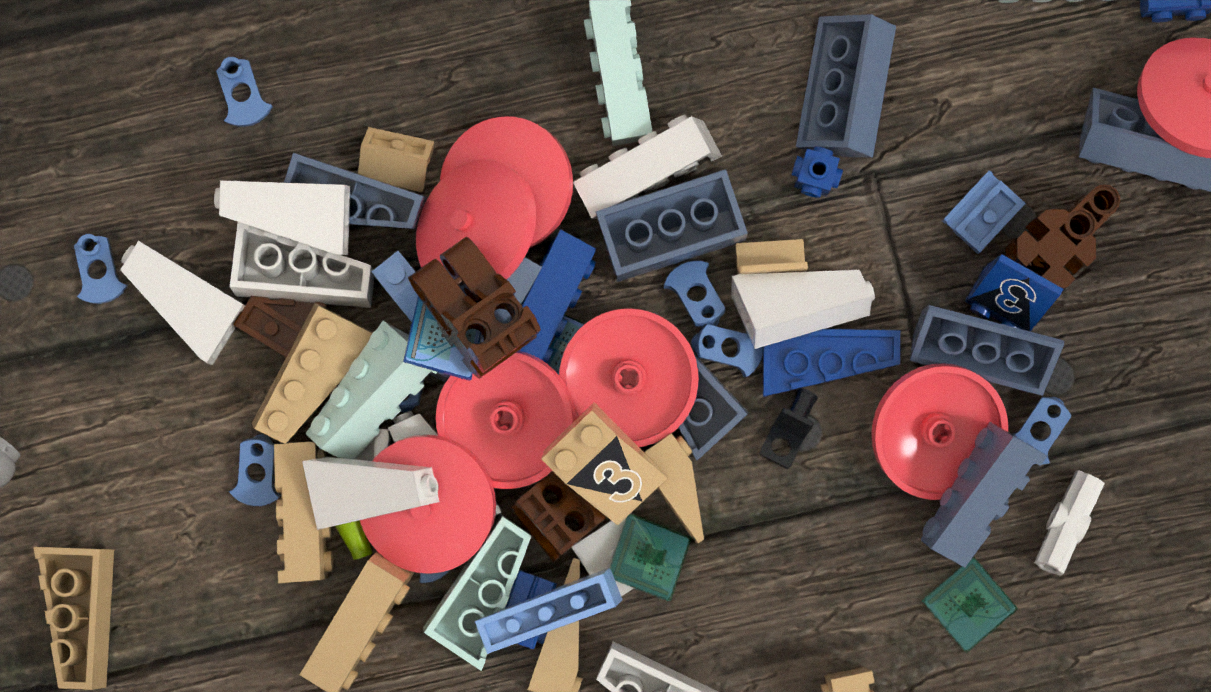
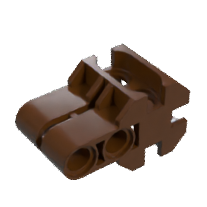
M1098 185L1081 197L1068 211L1066 209H1046L1025 227L1037 240L1025 230L1005 247V256L1024 267L1028 265L1036 274L1063 289L1067 288L1075 278L1063 266L1074 275L1082 267H1088L1096 259V238L1092 234L1119 207L1120 195L1118 191L1111 185ZM1094 200L1100 204L1101 210L1096 207ZM1070 223L1076 227L1077 234L1071 230Z
M465 237L440 254L442 264L437 259H433L410 275L408 280L416 294L437 320V324L451 347L453 345L457 347L464 357L463 363L470 372L480 379L536 339V335L541 331V328L529 307L525 306L523 308L514 296L516 290L510 282L499 273L497 274L473 241ZM498 309L507 310L511 315L512 321L509 323L499 322L494 316V311ZM470 329L480 331L484 341L479 344L471 343L466 337V331Z
M554 471L527 491L510 508L511 512L553 562L607 518L565 484ZM543 490L552 491L557 496V504H548L543 498ZM566 516L574 517L577 520L579 531H571L565 525Z

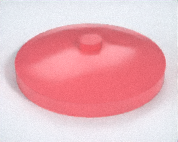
M1196 37L1178 39L1157 49L1145 64L1137 85L1139 106L1148 124L1166 142L1186 153L1211 158V39Z
M504 116L482 121L468 129L457 139L445 158L440 181L451 171L468 162L476 160L500 162L518 172L526 180L533 193L536 206V225L529 249L543 242L558 228L571 202L573 174L564 148L549 131L532 121Z
M493 160L468 162L447 174L430 193L418 220L416 251L421 268L433 259H437L442 264L440 254L463 238L468 237L477 246L496 273L508 279L526 256L535 231V200L526 180L515 170Z
M624 308L611 310L588 321L574 334L568 343L559 369V376L567 386L573 401L575 420L595 402L638 447L654 444L673 433L689 415L698 390L697 361L686 337L674 324L664 317L642 309Z
M522 351L516 352L480 379L472 374L470 381L450 376L441 390L436 408L438 436L451 439L469 449L487 470L493 487L498 489L525 487L538 482L553 470L541 459L543 452L575 421L573 401L562 378L543 360Z
M946 363L919 367L898 379L879 402L872 424V446L875 457L886 476L903 491L923 499L941 500L943 493L952 487L958 477L957 472L960 464L964 459L969 458L975 448V440L979 432L986 428L989 422L1008 432L1006 409L994 387L970 369Z
M415 435L392 443L372 460L374 462L432 467L434 477L438 482L440 502L360 520L367 539L386 560L411 572L425 574L440 573L462 565L482 547L494 524L496 497L487 470L469 449L442 436Z

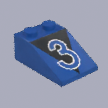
M1001 254L984 266L965 302L972 305L970 310L984 319H988L991 316L1003 325L1031 331L1061 295L1063 288Z

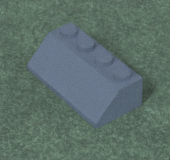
M872 14L819 17L797 136V148L813 150L817 146L833 151V155L873 158L896 30L895 25Z
M1093 88L1080 135V158L1096 164L1103 163L1115 166L1126 172L1149 175L1160 181L1168 180L1183 184L1191 189H1202L1211 192V158L1186 153L1162 139L1146 121L1140 109L1138 99Z
M726 169L596 211L605 247L617 282L746 241L748 234Z
M928 305L921 311L913 334L910 361L924 365L940 363L959 365L977 373L986 381L1043 396L1064 347V340Z

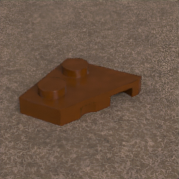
M251 296L233 325L287 358L314 303L296 302L293 299L274 300L268 297ZM315 301V303L327 308L326 304Z

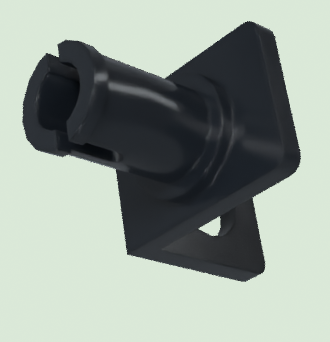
M804 388L797 390V395L789 409H782L759 452L760 456L785 469L791 467L803 440L814 425V422L807 418L818 397L810 390ZM776 439H784L790 445V453L786 456L776 455L772 450V442Z

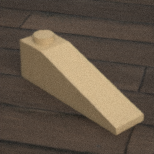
M573 558L564 585L580 579L579 559ZM579 620L547 632L528 690L533 692L579 691L583 679L577 676L579 669Z

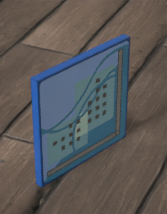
M418 296L403 362L470 381L473 373L463 363V355L455 345L451 347L443 336L437 320ZM470 329L466 331V337L471 343L479 344L481 332L476 329Z

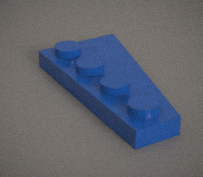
M822 329L764 346L762 397L900 365V330Z

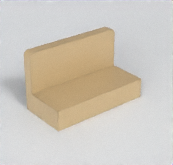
M368 127L361 144L358 174L399 188L423 192L427 167L433 153L434 141Z
M803 239L735 244L737 275L806 272L808 269V264L805 262Z

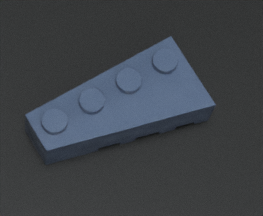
M296 153L292 155L284 183L350 186L349 224L417 229L421 211L428 198Z
M989 422L987 427L983 428L977 435L975 448L969 458L964 459L960 464L957 472L958 477L954 484L943 493L940 500L941 506L937 513L926 522L921 541L935 552L966 567L991 533L990 522L1004 516L1010 508L1008 505L1010 495L1017 488L1020 490L1024 489L1030 481V478L1026 475L1034 463L1041 466L1047 455L1015 435Z

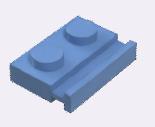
M989 170L949 212L942 222L947 224L958 237L979 254L1026 203L1001 180L999 181Z

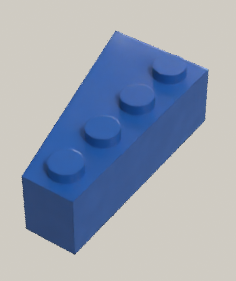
M561 229L552 239L539 264L542 269L521 304L523 308L528 306L535 315L541 331L536 335V339L519 351L534 355L545 363L549 361L553 349L549 347L553 337L559 338L568 320L563 318L567 308L573 309L582 293V290L578 289L581 279L587 280L596 264V261L592 260L596 248Z

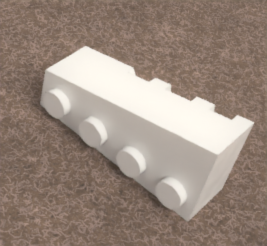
M686 115L679 116L667 124L669 129L660 134L654 131L641 137L638 140L640 145L628 151L627 148L620 149L608 157L610 162L598 167L597 164H594L579 173L581 178L574 181L573 184L591 218L597 219L596 211L638 198L640 197L638 193L642 191L650 193L665 186L669 182L668 177L671 175L678 177L696 170V167L699 165L697 161L705 157H709L711 162L722 157L704 121L692 116L689 118Z
M240 222L237 224L230 288L237 297L250 298L251 296L268 297L274 300L293 299L296 302L315 303L316 301L331 305L371 308L375 276L371 272L373 270L369 264L326 252Z
M614 641L608 650L596 679L611 692H718Z

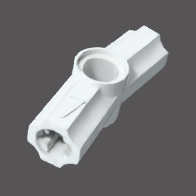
M1076 470L1062 501L1056 504L1047 521L1046 529L1048 532L1034 562L1040 569L1060 576L1064 574L1076 544L1081 542L1091 522L1089 515L1097 502L1105 484L1104 482L1088 473Z

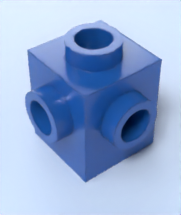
M815 146L813 150L807 149L803 157L797 156L791 174L797 177L794 187L801 189L802 194L810 197L820 198L821 195L827 197L831 187L838 188L843 169L837 168L840 158L834 157L833 151L823 147ZM813 166L825 168V173L823 175H816L813 172Z

